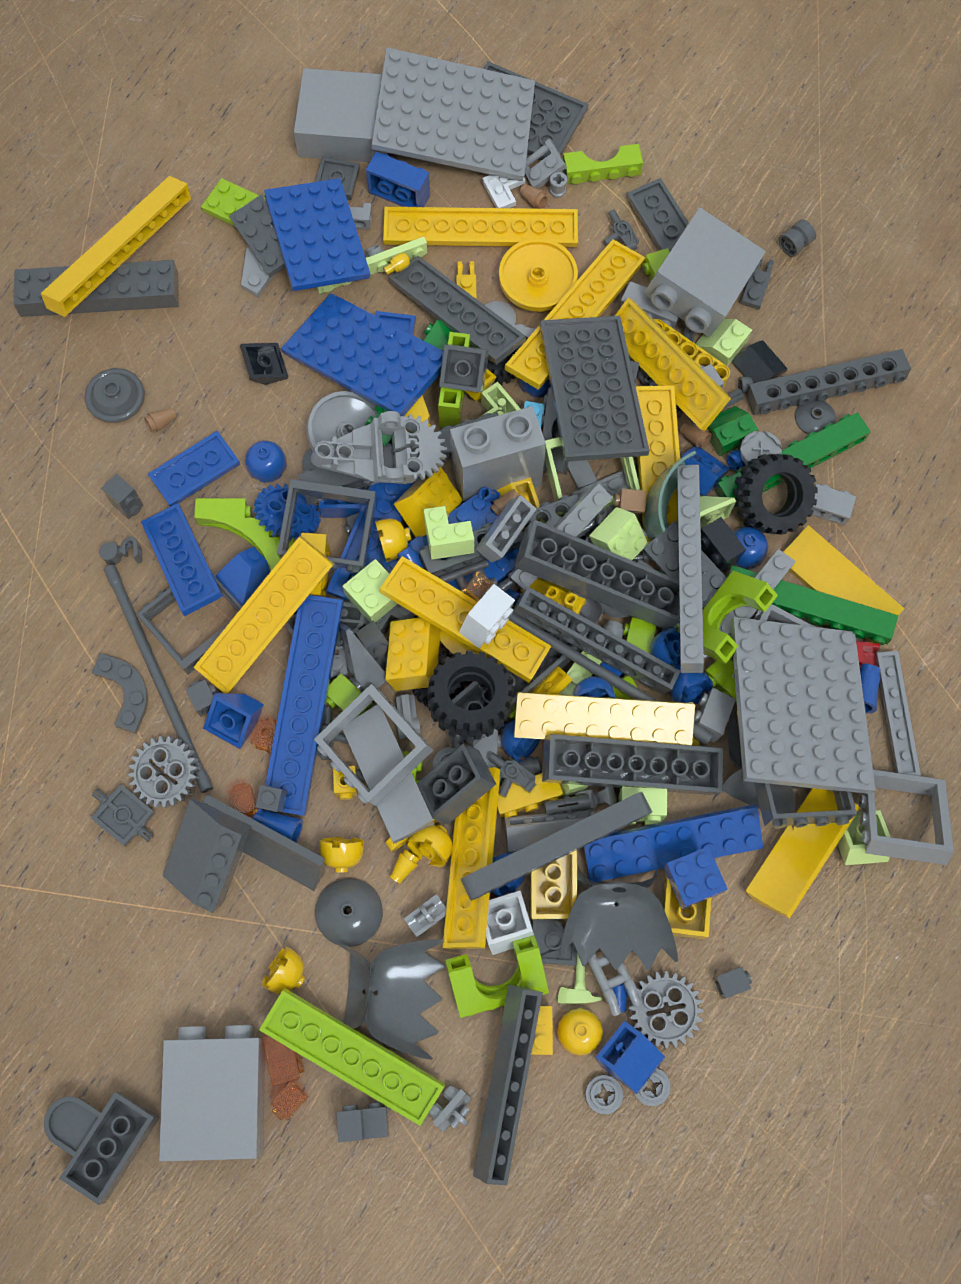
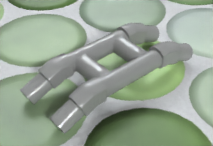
M594 953L588 963L603 991L612 1016L619 1015L621 1011L616 995L611 988L624 983L633 1007L642 1004L633 979H631L624 963L617 969L619 975L607 980L601 967L610 962L606 956L597 959Z

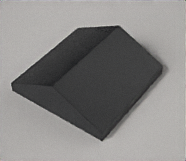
M763 340L749 345L731 362L743 377L752 378L754 383L777 378L788 370Z
M278 343L240 344L251 381L268 385L288 379L289 376Z

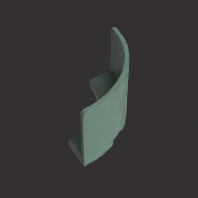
M696 451L687 454L668 467L651 486L646 498L644 525L648 540L664 533L668 527L666 517L667 506L673 492L678 487L677 466L685 465L686 460L697 454Z

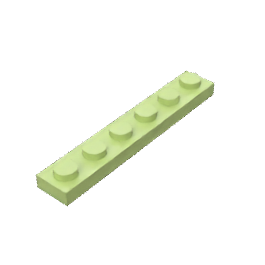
M425 237L367 257L366 261L370 275L384 272V267L390 264L391 258L399 253L407 254L410 260L417 256L423 257L425 254H428ZM353 281L317 287L319 294L330 292L334 288L349 285Z

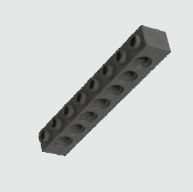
M903 349L749 384L746 396L754 415L768 414L779 409L786 410L792 406L806 405L811 401H824L830 397H841L856 391L863 392L873 387L880 388L890 383H901L907 379L911 367Z
M565 495L556 502L543 503L535 510L524 527L527 528L534 519H543L546 525L554 527L563 518L558 516L556 512L566 514L580 500L578 495ZM487 523L481 529L473 531L474 553L452 556L446 560H431L429 545L423 547L419 551V558L424 569L434 576L440 577L487 559L476 550V547L479 544L477 541L483 539L493 523ZM524 531L519 533L507 552L520 547Z
M527 587L521 593L513 609L515 614L662 695L672 690L680 673V670L530 587Z

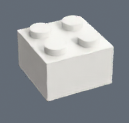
M493 584L467 614L459 633L479 649L484 643L488 645L495 637L498 629L501 630L508 622L509 616L514 611L511 607L515 600Z
M521 891L489 900L486 938L492 955L514 949L512 941L534 935Z

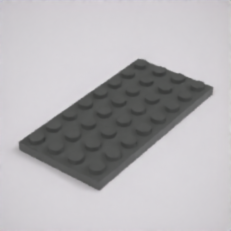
M606 316L540 320V331L565 462L648 456L650 450L621 317Z

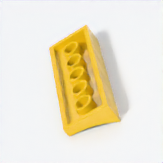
M809 525L784 551L786 555L796 561L789 571L809 589L896 615H900L905 609Z
M812 788L797 813L838 811L833 792L826 789ZM854 803L856 812H858L860 808L856 803ZM854 817L845 825L829 823L818 827L815 824H808L800 828L794 826V829H792V825H788L746 889L747 894L754 902L790 919Z

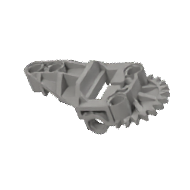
M387 411L381 413L379 418H374L371 424L352 430V432L338 439L334 436L331 441L318 442L311 454V462L319 468L372 482L407 484L415 482L418 477L424 480L425 474L429 478L432 477V471L437 473L439 471L437 466L442 467L444 463L441 460L446 458V455L441 452H445L447 447L441 446V444H444L445 439H438L441 431L434 432L435 425L428 427V419L421 423V416H418L415 420L412 414L404 417L400 416L398 412ZM382 434L392 435L393 452H396L393 456L394 468L384 466ZM318 452H322L326 456H321Z

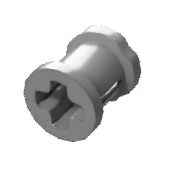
M562 172L553 173L550 177L549 193L555 198H561L566 194L567 176Z

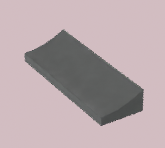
M209 795L206 796L203 801L204 804L252 826L243 849L244 853L309 889L315 890L325 873V858Z

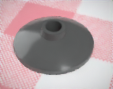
M816 400L806 405H799L795 413V420L803 432L810 434L814 431L816 433L820 432L829 423L835 424L836 415L833 408L827 402ZM814 412L819 413L820 416H816Z

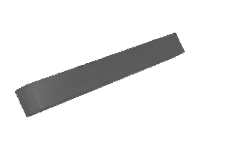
M639 792L463 877L461 882L470 901L475 900L650 815L653 811L643 792Z

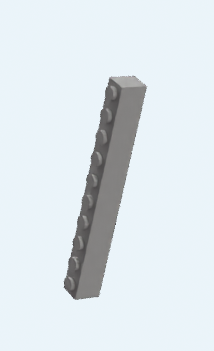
M678 465L681 673H703L699 465Z

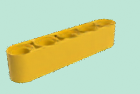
M653 319L686 353L690 354V357L699 366H701L700 364L706 366L712 364L719 376L723 377V388L726 386L730 370L725 364L662 320Z

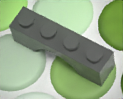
M548 388V394H545L544 397L546 412L542 415V426H544L543 436L545 441L556 438L558 428L551 388ZM560 447L551 449L557 474L567 475L568 462H565L563 449ZM544 460L543 473H548Z

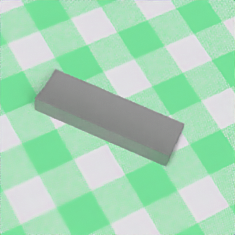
M378 704L354 718L343 729L363 777L371 791L404 759L402 751L382 708ZM411 772L376 805L393 844L412 836L426 827L434 825L432 816Z

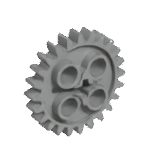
M159 736L158 740L151 738V745L144 742V750L137 748L139 756H132L136 763L129 765L130 768L134 769L133 773L128 774V776L134 777L130 785L137 786L133 792L136 794L141 793L139 799L146 800L147 805L154 803V807L162 805L165 808H169L170 804L177 806V799L184 802V794H192L189 787L196 788L192 781L193 779H199V776L194 775V771H198L200 768L195 767L193 764L198 759L191 758L194 751L187 750L188 744L183 743L181 745L182 740L176 739L174 741V737L170 736L167 739ZM163 751H165L166 758L162 762L160 759V755ZM152 759L157 766L153 765L150 760ZM181 765L182 772L177 776L176 768ZM151 768L152 775L148 779L146 774L148 769ZM170 777L174 778L178 784L176 785ZM166 782L168 785V789L164 793L162 791V785Z
M665 971L663 978H661L660 974L656 972L654 980L649 975L646 976L647 984L640 981L639 985L642 989H637L642 1004L636 1007H628V1010L635 1013L629 1017L630 1020L637 1021L633 1027H640V1033L646 1034L649 1041L654 1039L655 1047H658L660 1042H663L664 1048H668L669 1042H671L675 1048L677 1047V1040L682 1044H686L685 1036L692 1039L693 1034L691 1030L699 1031L695 1023L703 1022L697 1016L698 1013L704 1012L703 1009L697 1008V1005L703 1002L702 1000L695 999L699 991L692 992L690 990L693 983L684 984L686 977L677 980V973H674L669 978L668 971ZM671 989H675L679 993V1000L677 1002L671 1001L668 997ZM649 994L657 998V1005L655 1007H650L646 1003V998ZM663 1003H665L666 1007L682 1003L686 1005L685 1008L669 1011L668 1016L666 1013L646 1015L648 1011L663 1008ZM677 1012H681L685 1016V1023L683 1025H678L674 1020ZM655 1017L663 1021V1028L660 1031L655 1030L652 1026V1021Z

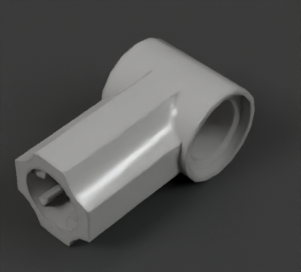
M405 694L396 697L397 710L421 735L414 695ZM398 727L399 739L408 738Z

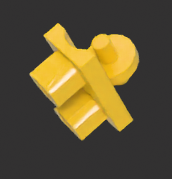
M550 586L545 594L546 597L577 614H580L582 607L586 603L585 598L565 592L554 586Z

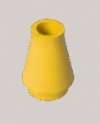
M405 849L403 853L399 854L392 874L389 877L401 884L418 866L417 863L420 859Z

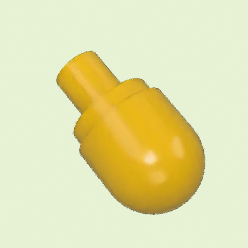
M399 253L392 257L389 261L390 264L384 267L386 274L388 275L393 271L396 273L401 272L410 264L409 256L405 253Z

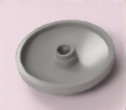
M349 391L331 393L322 398L312 409L307 421L306 432L312 451L320 441H331L334 436L338 439L352 432V430L363 427L370 416L375 417L377 412L374 409L377 405ZM318 452L321 456H326L324 453Z

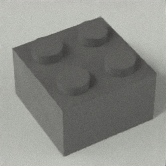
M445 344L439 387L483 392L489 350Z

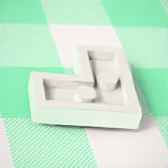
M489 175L482 178V183L496 208H511L516 206V200L510 190L525 184V178L523 181Z

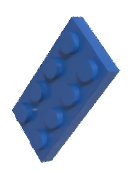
M216 431L148 473V475L171 507L240 465V461L220 433Z

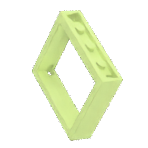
M560 437L545 441L544 460L555 502L562 497L551 449L562 447ZM633 457L621 458L628 489L640 490ZM613 498L606 504L605 507L613 505ZM557 512L558 516L565 515L562 512Z

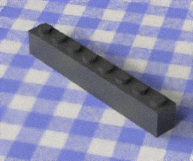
M508 985L473 1172L474 1177L486 1184L506 1186L508 1184L543 993L528 987Z

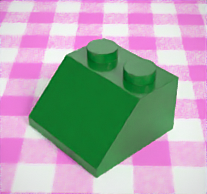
M737 406L720 412L707 428L709 433L712 434L710 442L718 456L741 447L743 439L753 431H759L750 414Z

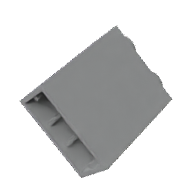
M303 68L294 127L298 157L319 159L327 157L370 163L375 152L390 156L388 152L371 149L382 74Z
M699 207L643 294L649 297L652 303L660 310L670 311L684 320L690 330L696 333H703L710 338L728 314L766 251Z
M533 406L450 429L451 473L457 491L463 500L462 504L476 495L482 487L498 490L510 483L531 478L534 488L542 485L546 442Z
M253 1025L225 1026V1039H206L207 1027H178V1040H164L159 1161L257 1159L263 1157L265 1039L253 1038Z

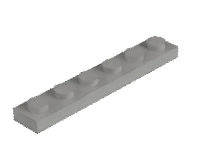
M596 482L554 528L576 537L613 497ZM514 568L508 575L522 590H525L538 578L518 568Z
M778 549L755 578L767 582L774 590L796 561ZM749 606L734 609L723 619L719 631L727 633L732 638L731 619L733 617L751 619L758 609Z
M898 651L877 652L875 659L877 667L881 669L879 675L895 773L921 776Z

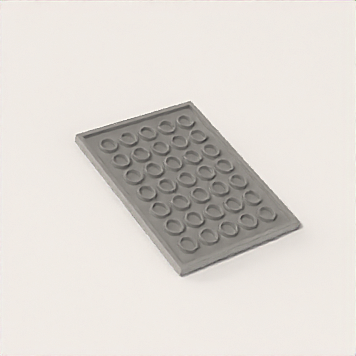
M387 47L371 149L523 181L535 80Z
M733 617L730 621L731 636L739 646L733 654L743 781L865 794L875 792L855 634L852 631Z

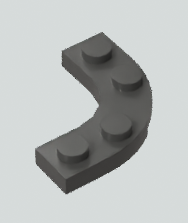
M100 653L92 673L116 682L124 691L123 707L115 726L137 734L148 705V691L144 680L138 671L127 662Z

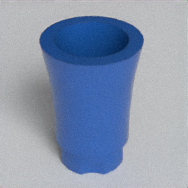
M861 664L860 667L865 713L877 711V695L881 669L871 664Z
M261 808L258 809L253 817V820L296 843L302 832L303 819L289 817Z

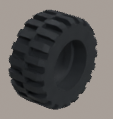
M763 454L758 456L757 459L750 460L748 462L749 467H742L740 470L741 477H736L734 482L737 484V488L733 489V495H736L734 507L739 508L737 514L739 518L744 519V524L763 533L783 535L787 534V532L798 530V526H803L807 522L805 518L812 516L814 511L811 509L813 505L816 506L818 500L815 499L818 487H814V482H816L815 476L809 474L811 469L808 465H803L801 459L793 458L792 455ZM779 474L787 484L788 496L784 506L778 512L771 514L763 504L762 491L767 480L773 475Z
M473 650L466 651V654L461 655V652L453 654L452 659L447 656L442 660V666L440 664L437 665L434 669V674L430 676L427 698L431 717L434 722H439L438 727L442 731L448 729L449 735L454 738L456 734L462 736L461 740H468V737H474V740H479L483 734L489 737L493 734L494 729L499 730L503 726L504 721H507L514 695V686L511 685L512 678L510 674H506L507 668L503 664L498 665L497 659L493 656L490 658L485 657L486 653L479 651V655L473 654ZM475 681L489 690L491 701L487 706L479 710H465L453 703L449 697V692L453 686L460 682Z

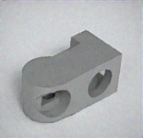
M364 203L363 207H350L356 229L370 230L372 204Z

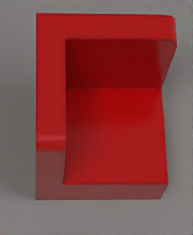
M856 641L859 667H861V664L875 666V654L880 649V644Z

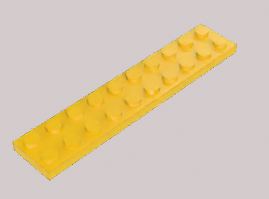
M385 207L383 242L384 245H402L425 237L427 245L514 246L527 239L543 238L555 241L564 247H578V209Z
M612 239L544 320L600 317L645 263L646 257ZM540 325L505 364L506 371L538 390L549 378Z

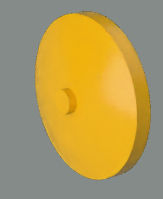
M543 238L527 239L515 244L505 253L499 267V283L505 296L516 306L529 311L541 312L552 310L576 283L578 278L577 264L572 254L561 244Z

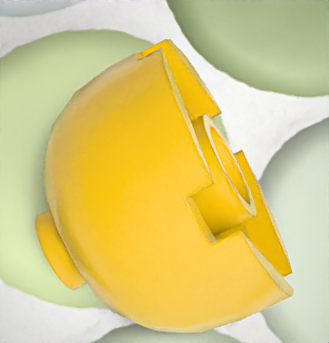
M388 518L375 521L386 562L398 559L397 555L408 548V541L411 540L409 529H404L401 522L396 519Z
M441 825L429 826L416 832L409 838V843L407 844L410 851L420 860H422L423 855L431 860L429 865L435 867H444L452 853L453 846L447 830Z
M344 837L323 838L319 840L320 856L325 858L327 866L335 868V872H348V868L356 866L363 856L364 839L351 837V840L343 839Z
M285 946V949L282 948L269 966V977L264 975L262 987L275 994H280L283 988L292 991L294 987L298 989L305 979V976L302 975L304 972V962L301 956L288 946Z
M582 1008L572 1009L564 1014L558 1022V1040L563 1049L570 1054L577 1056L590 1054L598 1048L602 1041V1024L598 1017L590 1010Z

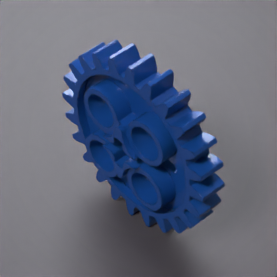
M276 483L275 488L272 485H269L268 489L263 488L262 492L258 493L254 503L255 508L253 512L257 513L255 519L261 520L260 526H266L265 532L273 531V537L281 534L289 490L287 484L281 487ZM298 494L289 542H291L292 538L297 540L301 533L314 534L321 522V513L318 511L319 506L314 505V503L307 505L304 495Z

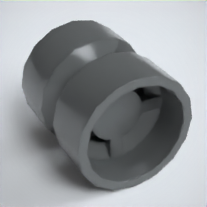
M801 219L779 237V245L788 256L795 257L803 250V247H807L816 239V232L808 221Z

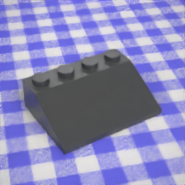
M191 798L163 877L193 904L214 913L224 903L252 826Z

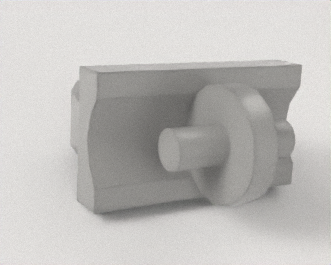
M436 894L406 916L404 920L418 938L446 916V907Z
M450 1085L443 1094L450 1101L449 1104L443 1109L436 1103L429 1111L434 1120L433 1123L443 1132L449 1125L455 1129L460 1122L465 1126L469 1124L465 1116L470 1112L466 1105L470 1102L471 1098L462 1089L459 1091Z

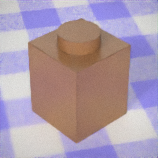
M620 489L617 491V494H614L613 506L640 515L645 512L647 491Z

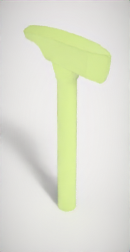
M577 953L574 989L561 987L558 994V1003L586 1004L602 1001L601 997H594L587 991L585 967L582 966Z

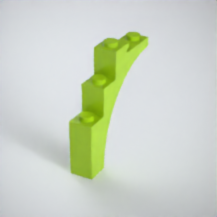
M246 498L195 499L194 518L198 526L216 527L230 531L245 539L267 560L270 570H273L281 560L277 555L280 537H273V531L271 530L265 532L266 526L259 525L261 520L251 518L252 508L248 506ZM292 538L291 542H289L288 550L294 544V538Z

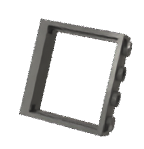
M290 479L277 551L279 558L281 559L288 551L297 496L300 494L368 504L359 561L327 557L334 563L330 570H337L338 567L346 568V571L351 573H359V571L363 570L366 566L377 500L376 491Z
M211 570L222 595L239 612L242 606L218 581L216 574ZM171 588L161 591L150 604L143 605L144 608L137 613V616L185 673L189 675L195 670L193 667L227 625L183 659L151 622L154 617L176 601Z
M754 782L764 827L773 826L775 829H780L787 825H794L796 828L804 827L808 824H815L818 827L829 823L845 825L857 815L852 793L833 790L838 811L777 814L770 784Z

